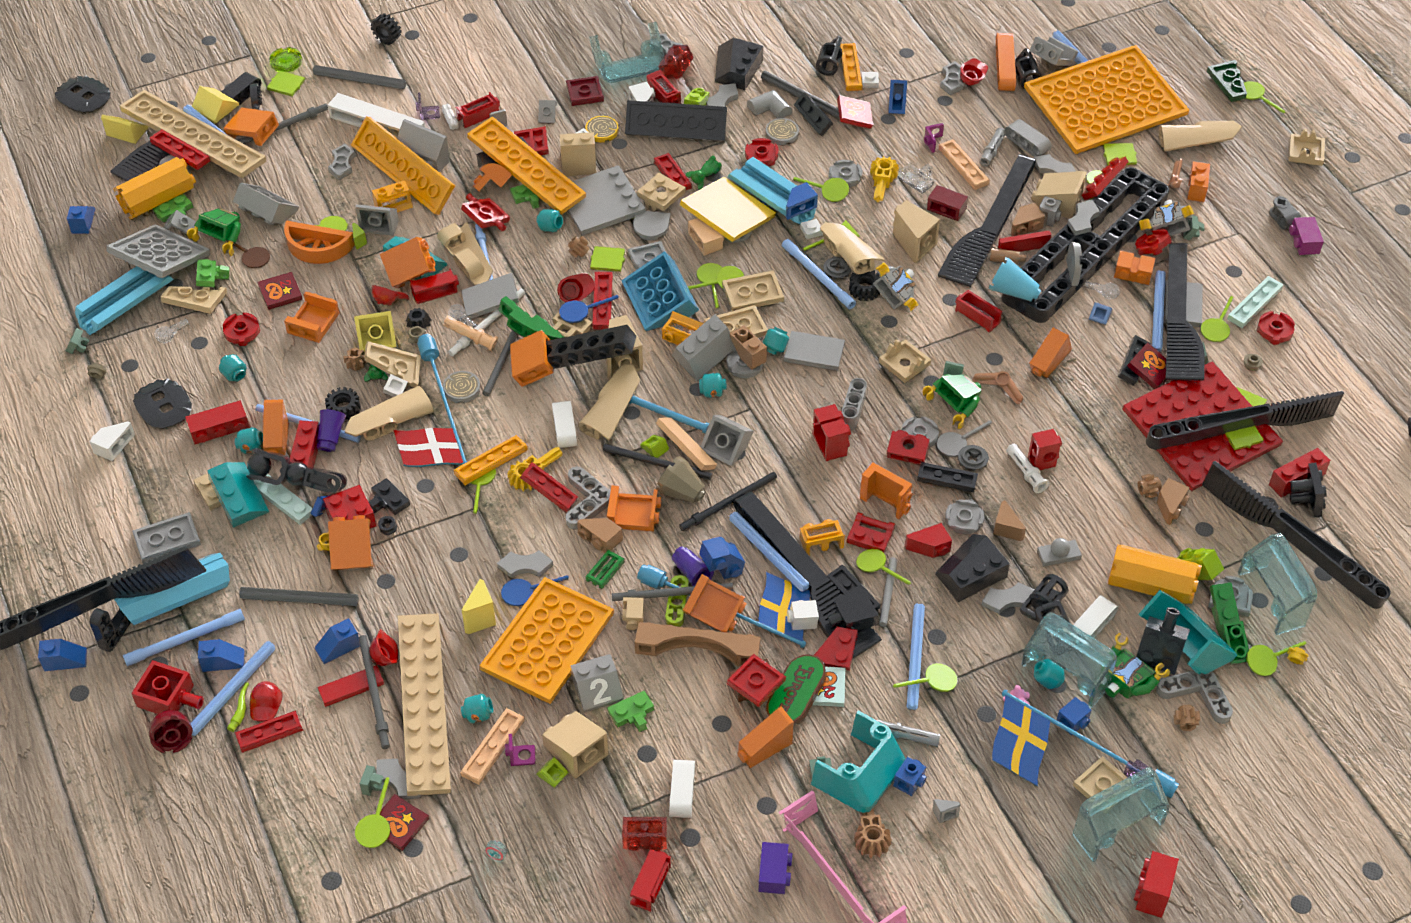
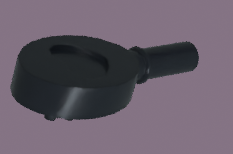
M258 83L250 84L252 109L259 110L260 105H262V91Z

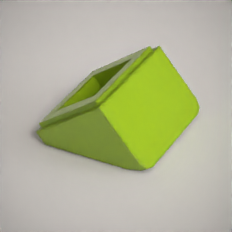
M352 223L355 247L359 249L367 244L365 231L356 223Z
M652 435L640 444L648 454L659 458L669 450L666 439L657 435Z
M553 757L546 762L536 775L555 788L569 772Z

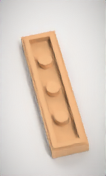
M953 139L939 144L938 149L974 190L989 185L990 180Z
M658 418L657 426L701 471L714 470L717 463L672 418Z
M506 708L461 770V776L479 785L505 749V744L509 743V734H512L513 738L525 721L524 716Z

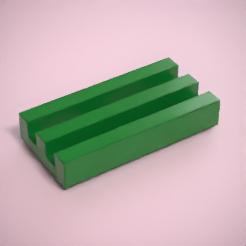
M607 550L585 576L586 581H591L593 585H599V588L603 589L625 563V559ZM610 557H613V558L602 568V571H601V572L597 575V577L595 578L594 576H595L596 573L601 569V567L607 562V560H608Z

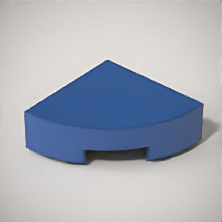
M327 496L317 497L311 511L313 516L318 517L323 514L322 511L325 509L323 498Z

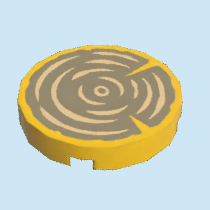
M608 116L591 118L585 126L588 132H594L595 142L611 141L619 133L618 123L615 119Z

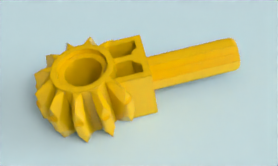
M877 157L871 163L870 173L875 186L873 199L878 203L883 201L885 190L890 187V182L892 183L898 176V164L896 160H891V157Z
M555 447L539 459L531 455L521 463L516 461V465H511L507 473L510 486H514L515 490L521 489L523 492L525 489L531 491L532 487L523 481L520 476L531 462L544 470L545 467L563 455L561 449Z

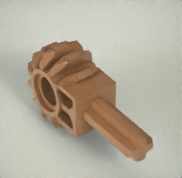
M873 808L869 812H861L862 816H860L859 827L854 835L856 850H861L862 856L869 854L870 859L873 855H877L880 858L882 853L887 854L892 842L890 830L885 829L884 823H881L880 815H875Z

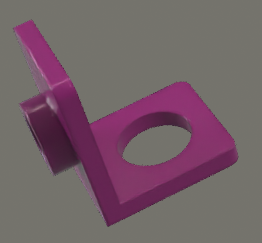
M943 123L925 127L924 143L932 153H935V138L943 136ZM939 128L938 133H931L934 129Z
M509 734V743L505 744L506 757L510 756L511 766L534 765L535 745L514 746L512 734ZM521 751H528L531 754L527 760L520 759L518 755Z

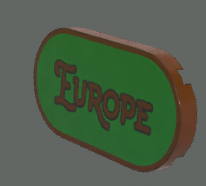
M800 655L789 662L783 672V675L786 676V681L770 696L767 702L766 711L768 716L782 707L794 724H798L805 719L827 677L823 661L815 655Z

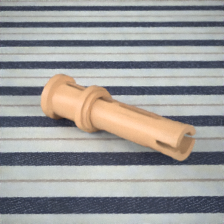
M447 316L444 320V327L472 339L476 345L481 344L489 348L491 352L498 341L497 336L493 337L485 333L483 329H474L450 316Z

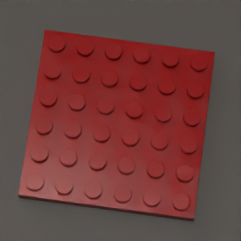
M1212 361L1204 367V381L1173 380L1124 404L1122 410L1147 438L1150 427L1156 424L1252 407V405ZM1262 424L1255 427L1263 438V442L1251 445L1250 448L1245 447L1234 450L1226 435L1222 434L1190 443L1157 449V451L1184 484L1190 487L1189 490L1192 492L1202 487V483L1213 461H1216L1231 472L1281 446L1283 440L1269 425Z

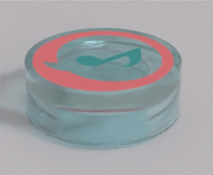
M496 840L489 841L484 849L485 853L496 861L504 860L508 853L505 845Z

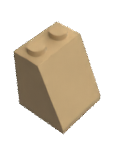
M594 132L560 134L562 173L565 176L595 174Z
M1087 172L1045 173L1042 180H1038L1037 191H1033L1031 200L1038 207L1045 196L1061 201V216L1071 219L1076 212V204L1081 201Z
M905 200L895 208L893 235L912 261L917 263L937 245L940 219Z
M627 315L610 319L609 328L628 325L636 335L632 354L606 359L608 380L623 365L633 364L636 372L643 370L642 344Z
M577 711L564 716L561 722L554 727H549L542 734L544 747L574 779L608 756L607 732Z

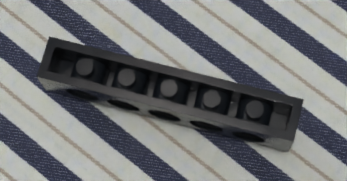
M622 325L546 341L547 361L553 369L632 354L636 335L628 325Z

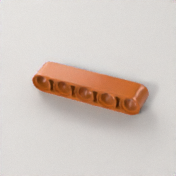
M997 33L998 91H1015L1016 70L1013 33Z

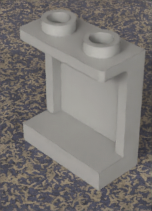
M1035 37L1029 50L1057 66H1072L1079 52L1053 37H1049L1048 41Z

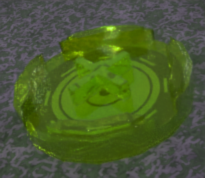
M286 47V49L278 48L269 57L271 67L278 72H291L302 64L300 51L292 47Z

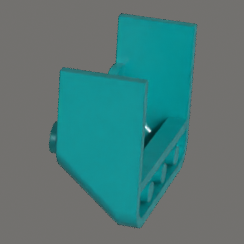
M1161 590L1157 592L1138 614L1147 621L1149 616L1164 620L1167 608L1179 610L1180 614L1176 625L1190 629L1183 652L1191 659L1187 664L1199 675L1201 673L1206 675L1233 661L1237 656V653L1193 610Z
M858 710L855 715L851 736L870 745L875 750L861 767L852 763H843L836 770L817 760L811 785L856 811L866 813L873 809L893 783L895 774L905 761V756L888 726Z

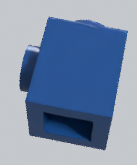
M1075 697L1059 710L1057 721L1074 731H1078L1080 728L1084 729L1091 721L1089 718L1092 710L1085 702Z
M907 757L895 774L893 786L913 796L917 788H922L926 782V766L918 760Z

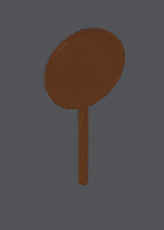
M237 243L233 244V246L244 252L242 262L246 267L260 268L270 260L269 251L263 247H253L247 250Z

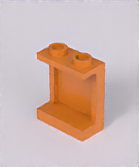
M241 108L223 129L233 139L238 135L252 137L256 145L262 146L279 126L274 112Z
M415 237L380 254L392 287L401 288L405 286L406 282L427 272L433 273L436 271L434 267L435 261L429 254V245L426 240Z
M305 292V302L294 317L287 316L284 320L286 331L288 334L320 343L340 313L338 302L332 298Z
M542 330L510 344L512 377L521 387L554 373L553 367L547 361L546 341L550 339Z
M872 462L862 474L860 499L867 502L874 495L896 507V518L900 519L910 511V500L913 495L911 492L912 483Z
M611 485L607 518L622 529L654 532L655 524H659L657 508H661V497H658V490L654 489L653 496L619 493V486Z
M365 515L353 516V520H345V517H335L333 521L328 522L331 570L373 567L370 519H365Z
M702 574L684 606L683 612L720 632L727 633L728 631H733L737 624V621L734 619L738 613L742 614L747 603L744 602L745 596L732 592Z

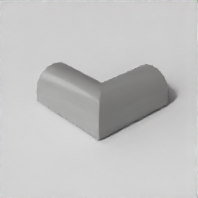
M775 90L747 101V107L755 116L768 110L776 118H783L792 114V108Z

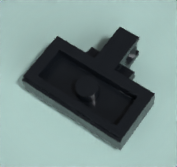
M387 478L371 487V491L375 496L369 501V504L374 514L382 508H388L396 515L410 506V500Z

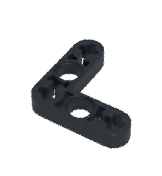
M96 608L89 620L98 647L108 652L113 651L131 624L120 608L112 620L108 611Z

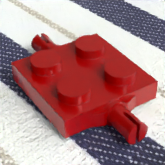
M471 193L466 195L465 198L469 202L463 203L461 210L479 227L496 226L501 232L506 230L507 227L504 223H509L510 216L490 198L477 199Z

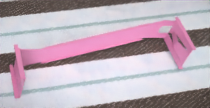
M811 791L781 810L779 814H783L785 822H789L783 831L786 832L788 830L803 845L862 922L874 923L862 911L863 907L803 831L800 832L796 825L818 812L815 793ZM808 803L802 810L796 812L798 809H800L802 806ZM902 906L879 923H907L905 911L907 907Z

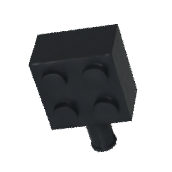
M1169 607L1166 610L1164 620L1149 616L1136 657L1152 668H1156L1159 663H1163L1164 667L1161 671L1165 672L1166 669H1169L1170 674L1175 675L1190 629L1176 625L1180 612L1175 608Z

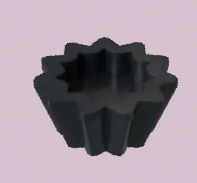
M414 308L407 315L406 327L411 329L412 327L419 326L426 330V327L430 326L429 322L432 319L425 310Z

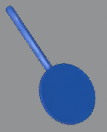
M615 295L588 306L581 301H569L561 306L559 314L562 320L569 323H577L587 317L588 309L618 299L619 296Z
M566 575L552 580L560 582L569 579V576ZM523 579L510 580L502 587V599L511 606H522L532 595L533 589H536L539 584L531 585Z

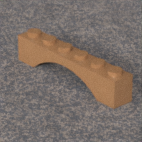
M639 622L635 638V654L657 656L665 651L676 648L697 647L719 653L736 666L741 667L753 654L759 657L761 637L751 634L742 635L733 632H717L710 629L701 630L692 627L684 628L673 625H659L651 622Z

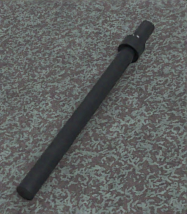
M606 443L603 446V451L663 468L675 465L674 462ZM691 465L699 478L711 481L713 473L701 471L698 467Z
M771 472L700 513L696 512L691 515L690 519L679 524V528L681 531H685L693 525L697 526L703 523L704 519L729 506L742 495L750 491L753 492L777 478L776 473Z

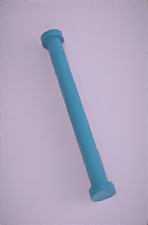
M634 394L629 404H636L702 430L704 434H706L710 424L699 422L638 398Z

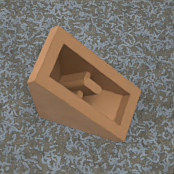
M1005 500L1002 501L993 534L1017 541L1024 540L1026 527Z

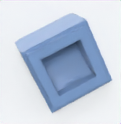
M1095 302L1089 320L1106 325L1112 313V308Z

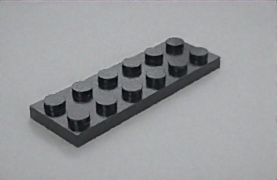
M627 100L625 134L725 141L728 107Z

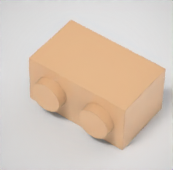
M699 218L688 221V234L704 256L723 249V235Z

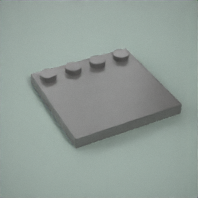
M619 165L572 181L586 192V198L568 210L581 236L629 220L637 214L646 212L645 207Z
M156 224L107 245L108 253L116 258L127 261L129 264L140 267L142 270L148 271L159 278H164L198 260L210 256V249Z

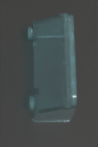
M657 22L648 23L651 39L641 44L642 55L613 62L608 52L601 51L598 35L589 36L594 61L605 82L614 83L648 75L658 70H664L666 62Z
M1280 532L1272 534L1244 554L1238 573L1243 575L1257 570L1274 597L1271 611L1279 620L1274 631L1278 635L1305 627L1317 598V589L1284 535Z
M1048 612L1042 618L1027 643L1021 665L1025 667L1030 660L1041 661L1044 657L1048 658L1078 678L1079 690L1083 694L1090 696L1088 706L1092 709L1111 682L1117 656L1109 647L1055 613Z
M1152 767L1145 768L1088 798L1080 806L1073 836L1092 861L1097 860L1101 848L1107 849L1114 844V839L1118 832L1150 816L1151 819H1156L1160 826L1164 824L1170 806L1157 773Z

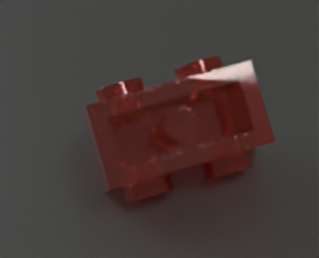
M688 45L671 46L658 67L667 79H678L683 76V73L689 67L694 57Z
M623 817V849L638 851L639 849L660 851L667 849V817Z

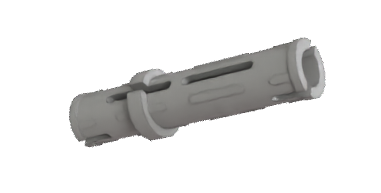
M996 129L990 143L984 148L983 155L979 159L982 166H988L992 158L996 156L997 149L1006 135L1005 129Z
M878 719L879 722L890 728L895 739L903 738L938 747L941 734L903 726L899 722L894 724Z

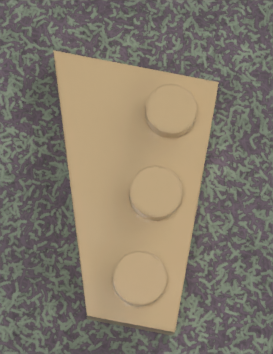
M367 342L364 355L365 361L390 375L392 374L408 381L407 384L413 388L418 386L420 355Z

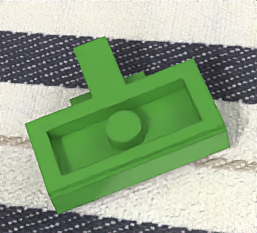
M524 184L510 188V193L516 204L529 201L533 209L540 207L539 197Z
M181 194L153 208V211L164 223L176 210L186 215L185 212L192 209L193 205L184 194Z
M198 260L196 286L214 287L215 279H229L228 266H216L215 260Z
M642 691L607 707V710L617 728L626 723H634L638 731L642 732L647 729V722L644 717H646L647 713L654 711V705L646 692Z

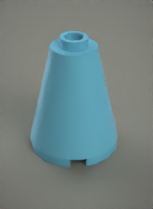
M1005 257L1004 261L1007 263L1002 262L992 280L994 286L990 285L988 289L1028 301L1036 300L1041 292L1039 289L1040 285L1010 258Z

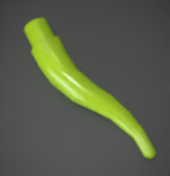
M248 682L245 683L239 694L237 710L227 727L231 732H234L240 726L245 717V694L249 686Z

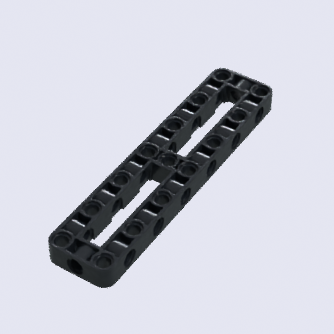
M1134 167L1125 168L1098 196L1092 199L1100 213L1098 217L1090 222L1091 232L1074 235L1068 224H1066L1021 267L1026 274L1039 284L1045 275L1065 258L1070 242H1076L1080 244L1082 256H1080L1082 270L1078 286H1071L1067 268L1036 300L1028 301L1002 293V302L1037 323L1048 321L1140 230L1139 221L1144 219L1150 220L1154 215L1155 209L1164 205L1168 198L1169 187ZM1128 194H1135L1140 197L1101 236L1092 232L1104 221V218L1109 213H1112L1123 202V199Z

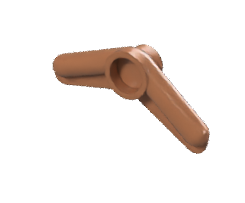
M1179 159L1174 164L1168 184L1169 188L1179 189L1182 179L1179 178L1183 162L1182 159Z
M1006 371L977 373L972 379L974 383L978 382L980 384L1002 387L1016 404H1020L1023 400L1021 392Z

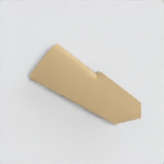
M1200 121L1195 125H1160L1159 140L1161 147H1164L1166 152L1233 140L1242 126L1235 121Z
M465 222L461 228L456 223L442 228L437 234L438 240L451 253L457 266L473 285L489 281L493 270L468 223Z
M825 222L820 227L825 245L835 257L842 256L856 274L873 271L875 269L874 260L884 261L883 257L844 225Z
M633 364L621 366L602 388L597 402L578 423L579 429L584 434L597 440L601 436L607 440L611 439L640 383V378Z
M417 386L351 417L346 426L345 433L355 437L363 434L366 440H374L394 432L393 430L397 429L399 423L433 413V407L424 390Z

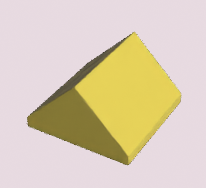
M199 86L192 107L209 121L216 124L239 106V103L214 88Z
M109 115L101 116L107 136L134 144L137 143L148 129V126L124 118Z
M391 311L354 316L360 350L365 352V346L368 341L391 348L397 347Z
M479 579L462 608L464 629L467 634L496 625L493 601L482 579Z

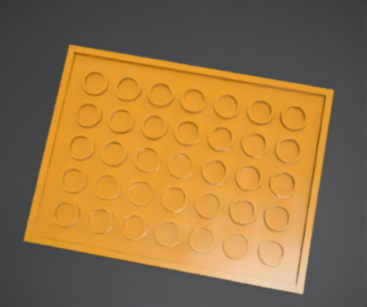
M1137 45L1036 78L1024 84L1026 91L1075 154L1186 116L1189 113L1187 106Z

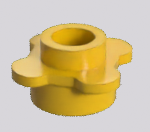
M329 532L319 536V544L317 545L319 551H330Z
M1289 647L1287 659L1292 663L1303 665L1309 656L1306 651L1299 647Z

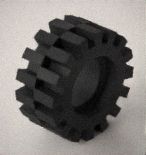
M383 13L372 21L370 26H372L371 30L373 35H376V39L379 38L380 42H384L385 45H391L401 36L402 30L397 25L398 22L394 21V17L390 18L389 14Z
M875 270L863 274L852 273L849 282L850 294L855 299L858 297L860 301L862 298L864 301H868V298L870 301L874 297L877 298L880 292L873 285V282L880 278L879 273L875 274ZM868 283L870 286H862L860 284Z
M339 387L337 391L333 389L331 391L332 394H327V398H325L326 409L344 413L346 415L345 419H348V421L351 417L360 413L359 396L356 391L353 392V389L349 388L347 390V387H343V390H341ZM340 403H349L347 406L337 407Z

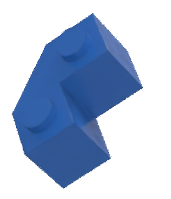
M722 537L702 541L699 555L709 572L719 570L724 579L742 575L745 561L735 544L726 542Z

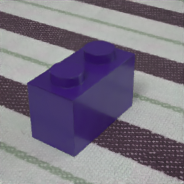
M762 842L758 892L785 894V887L790 886L791 873L787 872V866H792V853H788L789 844Z

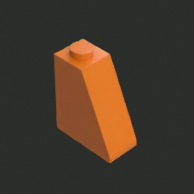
M1054 327L1051 329L1029 363L1033 374L1038 377L1044 376L1048 378L1072 350L1069 335Z
M283 399L264 400L263 450L286 455L289 421Z
M782 707L775 710L739 741L738 757L743 763L746 762L750 768L792 744L794 722Z

